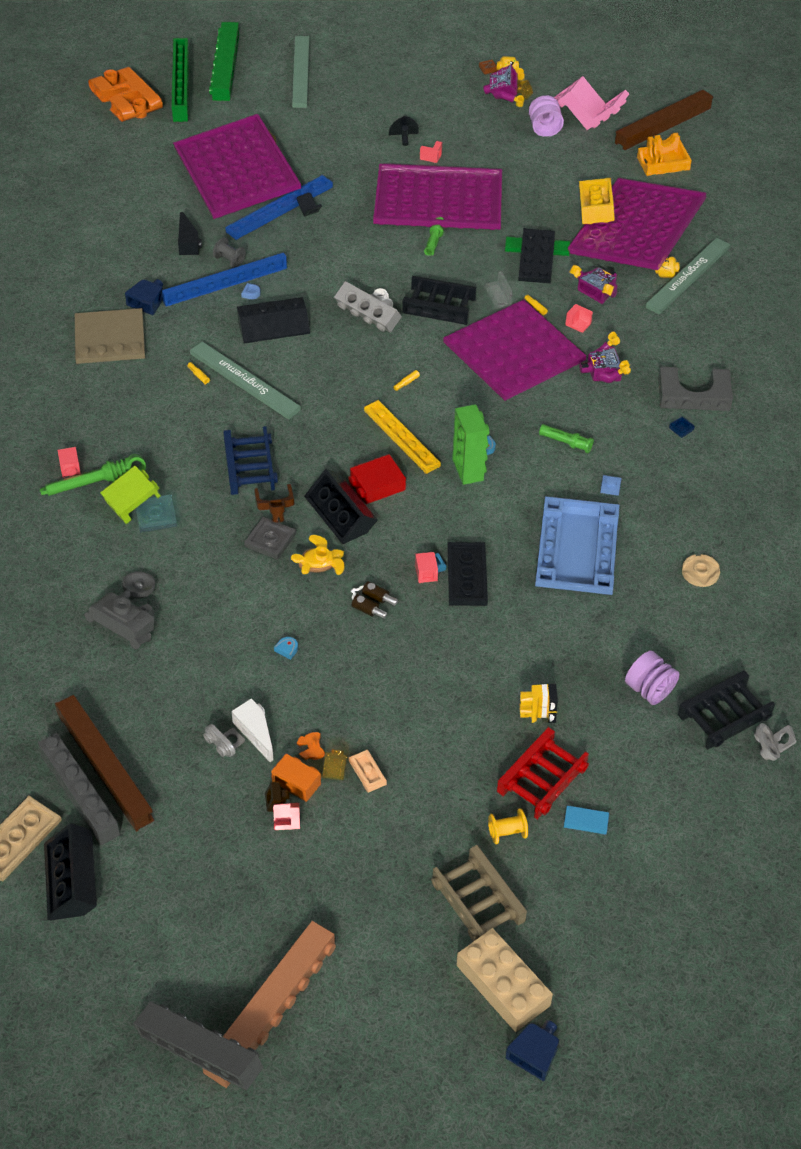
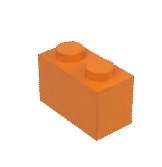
M285 754L271 771L272 782H279L281 788L288 790L305 802L310 799L321 785V773L315 767H309L297 757H292L288 754Z

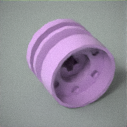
M546 95L540 96L531 102L529 115L534 132L542 137L557 134L562 129L564 123L558 101L554 97Z
M648 651L633 663L626 675L625 682L634 691H641V696L647 699L651 705H656L670 694L677 684L680 674L670 664H664L663 659L654 651Z

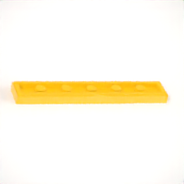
M379 400L364 407V411L426 474L441 467V462Z

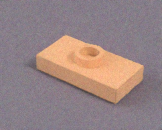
M368 749L349 757L350 764L368 793L387 785V780Z

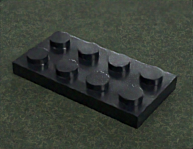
M523 228L518 281L551 284L555 231Z
M447 542L449 606H487L485 542Z

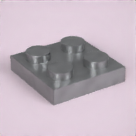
M262 517L245 540V547L278 560L295 537L296 529Z

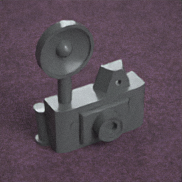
M131 572L123 578L122 588L124 592L119 596L109 592L89 607V611L85 613V618L89 622H98L130 641L134 649H139L140 645L151 641L150 632L154 630L153 616L155 614L152 606L149 604L137 607L128 598L130 596L144 598L151 595L155 590V580L150 574L145 572Z

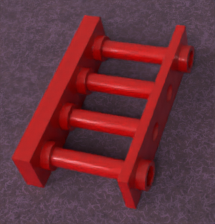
M549 727L498 780L497 792L502 796L508 791H514L536 806L534 818L537 820L542 814L546 815L550 811L552 803L579 773L583 774L589 766V763H587L589 754L587 752L578 759L555 744V731ZM546 750L552 751L573 766L565 772L545 759L543 753ZM533 764H539L560 778V780L553 786L533 773L530 767ZM521 777H526L548 793L540 800L518 785V780Z

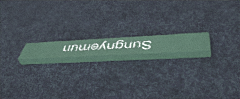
M718 238L712 241L646 303L645 308L660 315L730 248V244Z
M204 342L199 343L190 350L192 356L288 420L301 411L300 405Z

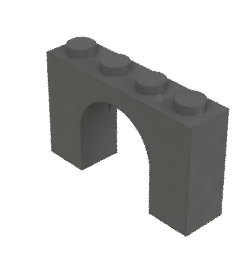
M660 367L658 377L660 408L731 410L733 394L730 370L712 369L710 389L705 392H692L682 387L679 383L678 367Z

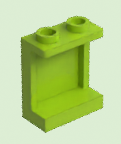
M136 466L100 492L107 504L125 524L132 520L128 514L153 494L157 498L161 497L157 491L160 489L153 480L150 482L148 474L143 469L140 471Z

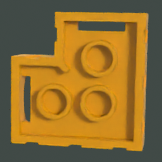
M678 133L671 134L666 140H662L660 135H656L654 138L648 137L647 146L638 148L637 159L646 176L690 170L692 160L683 146Z

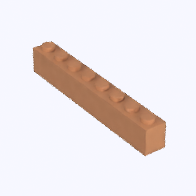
M312 921L223 1037L228 1040L230 1038L236 1040L246 1049L250 1047L256 1050L259 1045L262 1046L268 1039L269 1031L272 1027H277L281 1022L284 1011L294 1005L299 991H304L307 988L312 974L319 972L326 956L329 957L335 950L334 934ZM203 1069L205 1075L223 1087L227 1088L230 1082Z

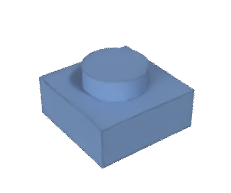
M603 475L600 493L619 496L621 478Z

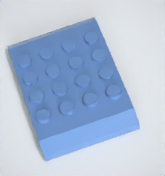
M545 496L535 586L612 595L619 505Z

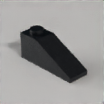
M180 212L179 255H199V249H202V239H199L198 231L186 215Z

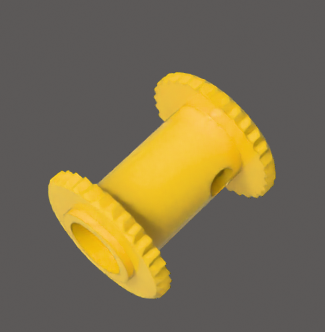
M522 809L517 810V816L498 820L495 819L493 814L489 815V832L495 844L499 843V837L521 833L524 839L528 837V823Z

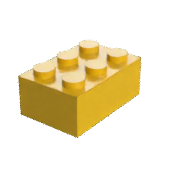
M611 178L579 181L582 224L614 221Z

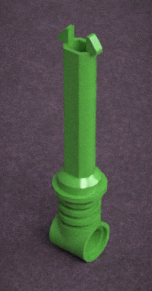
M131 454L124 458L125 461L123 459H120V462L116 460V463L106 461V464H103L100 469L45 484V487L41 488L40 492L41 495L48 494L50 496L101 480L112 481L113 483L118 479V476L121 477L132 468L131 464L133 461H140L141 464L138 467L140 471L142 469L145 471L146 463L139 454Z

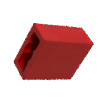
M390 454L350 468L349 483L352 487L356 488L357 495L366 504L406 490V477Z

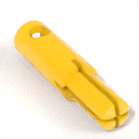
M530 295L525 296V300L542 315L547 314L548 310L542 304L534 300Z
M192 362L188 363L187 367L204 384L210 382V378Z
M415 370L393 386L394 390L398 391L403 386L420 377L419 372Z

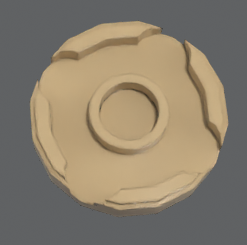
M703 554L701 556L691 555L683 563L682 574L689 583L695 586L706 587L717 582L720 576L718 562L710 556Z

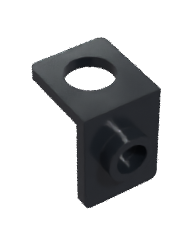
M306 193L296 198L304 217L319 212L322 207L321 204H315L311 193Z

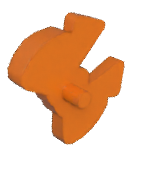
M312 732L298 739V746L308 745L307 750L299 753L300 757L304 760H308V758L317 760L325 756L324 750L320 747L321 735L319 732Z

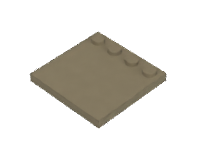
M142 308L75 313L76 364L145 358Z

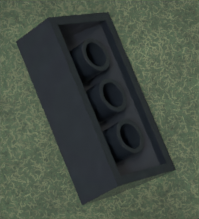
M303 297L237 306L238 324L244 344L310 334L307 309Z
M329 469L323 471L304 496L342 544L367 534L378 521L340 473Z
M70 823L44 843L47 920L50 921L84 916L97 907L92 830Z

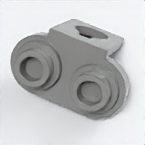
M761 723L756 727V732L754 733L756 740L761 743L762 749L760 753L765 760L775 761L780 757V753L797 742L790 725H787L773 735L770 728ZM785 733H788V742L785 744H779L781 737Z
M210 724L206 727L203 734L209 744L214 743L217 746L216 750L222 757L233 756L235 749L245 742V739L234 728L222 734L213 724ZM230 735L236 736L237 742L232 744L227 737Z

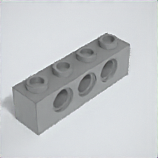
M346 281L334 296L338 302L337 305L341 309L346 310L347 308L352 315L363 317L366 323L370 325L371 323L375 324L382 332L386 330L391 333L402 317L397 309Z

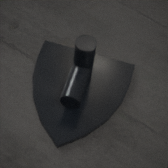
M403 116L393 122L389 128L388 135H402V145L407 146L408 134L419 133L418 124L412 118Z

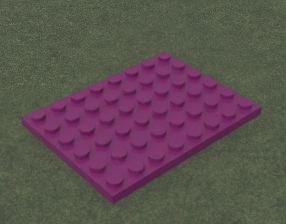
M258 114L173 143L177 154L213 219L301 189V183Z
M379 164L373 224L426 227L441 225L444 228L500 230L502 169ZM442 217V218H444V220H439V219H436V218Z
M618 178L612 186L614 221L585 224L569 245V253L659 270L705 201L706 193Z

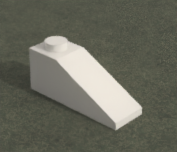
M250 699L232 711V720L234 725L271 762L273 761V749L265 719V710L259 703L256 704Z

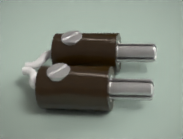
M367 581L364 586L351 590L353 593L351 606L371 617L376 614L385 619L387 612L379 609V604L359 594L356 595L355 591L362 589V594L382 604L385 601L394 606L398 603L397 599L389 596L388 590L370 581Z

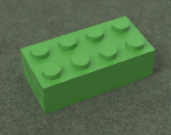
M476 404L455 408L452 460L463 485L484 481V473L487 472L485 461L488 459L486 448L489 446L487 435L490 432L488 424L484 423L483 413L478 410Z

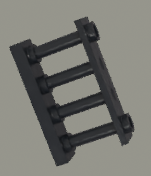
M412 275L411 290H414L411 298H403L402 313L464 325L468 324L469 308L466 307L469 300L476 301L477 287ZM420 292L430 293L427 301L418 299ZM436 295L446 296L443 304L434 302ZM453 297L462 299L460 307L450 305Z
M745 670L680 704L678 711L680 719L683 721L687 718H693L708 735L705 745L707 750L712 747L721 746L725 740L762 720H769L773 715L775 703L772 701L764 706L747 688L749 675ZM736 692L741 693L756 710L747 714L731 695ZM721 700L725 701L740 719L731 723L715 703ZM709 709L724 727L715 732L699 712Z

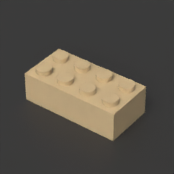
M493 928L458 953L457 967L515 1032L519 1031L551 1006L553 996L551 991Z

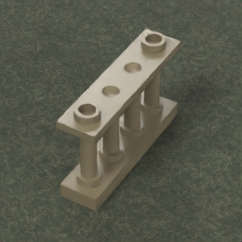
M478 845L470 848L468 862L442 875L437 867L433 869L431 881L437 891L440 890L468 928V934L473 941L509 919L514 920L518 926L525 922L526 909ZM472 869L478 871L480 874L479 879L456 892L448 883ZM483 886H489L493 891L491 896L469 908H466L460 900ZM495 903H501L504 906L505 912L480 926L473 918L475 914Z

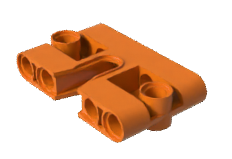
M130 67L117 71L106 70L104 77L99 76L88 81L91 91L102 102H111L112 108H110V111L121 122L135 117L144 118L147 116V113L163 107L161 98Z

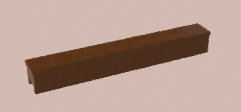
M701 90L617 130L615 144H621L623 150H627L648 140V137H654L711 109L713 96L705 90Z
M72 695L60 702H56L57 715L134 830L137 832L140 828L152 823L154 818L150 813L153 810L76 697Z

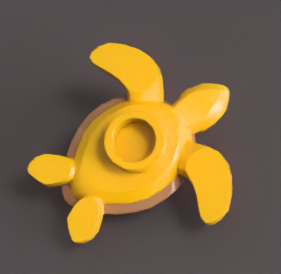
M318 535L309 536V541L317 546L316 548H310L302 555L293 554L291 556V560L299 563L302 574L325 572L332 567L337 575L344 572V562L342 560L344 551L338 549L328 550L327 540Z

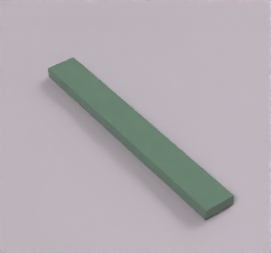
M295 36L292 108H307L309 36Z

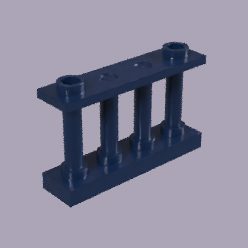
M266 426L263 427V436L236 439L231 437V430H224L231 495L238 494V487L245 484L270 482L271 491L275 490L274 483H278L277 472H273L269 448V444H272L271 433H267ZM264 443L265 449L233 450L238 445ZM266 456L267 462L235 463L239 458ZM268 469L269 475L242 478L236 476L241 471Z

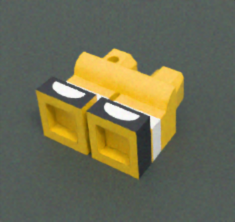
M556 684L532 685L531 691L520 692V718L531 717L532 723L536 722L537 718H548V723H556L558 705Z

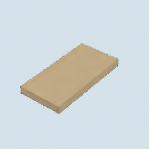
M28 796L0 824V880L2 882L62 821L61 816L31 796Z

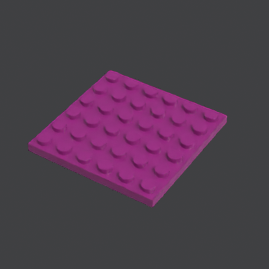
M524 299L443 338V342L504 401L586 361V355Z

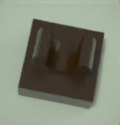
M271 782L265 792L266 809L268 812H274V804H284L286 799L290 798L288 790H280L279 782Z

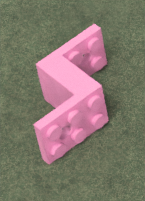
M582 76L554 98L558 101L561 108L566 105L586 130H589L591 127L596 128L601 123L600 121H606L611 116L610 114H616L621 109L620 107L626 103L629 93L624 90L605 104Z

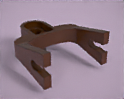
M287 484L288 497L277 500H261L258 488L254 489L258 510H270L273 522L278 523V517L280 522H283L285 520L283 514L285 508L295 505L291 484Z

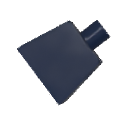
M145 279L141 280L125 292L126 305L135 309L142 308L143 312L154 315L163 301L162 281L156 279L154 282Z
M546 1020L540 1028L530 1023L508 1046L506 1059L540 1080L545 1081L559 1045V1039L554 1036L557 1030L556 1024Z

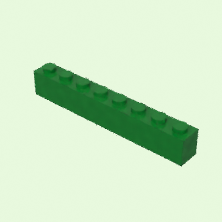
M221 22V28H218L211 86H209V94L212 95L213 101H230L239 41V22Z
M173 38V122H188V38Z

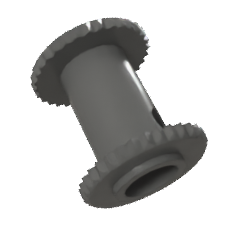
M223 237L216 242L213 248V256L216 259L220 257L228 259L230 266L236 268L244 261L246 251L243 247L235 249L229 246L228 239Z

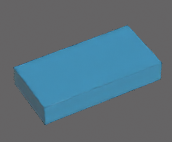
M567 806L564 828L606 834L609 812Z

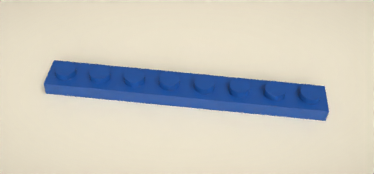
M322 175L301 186V189L290 192L225 227L226 233L237 240L299 206L296 200L297 196L311 193L314 198L331 189L333 182Z
M280 253L162 290L163 303L167 307L287 269L286 255Z

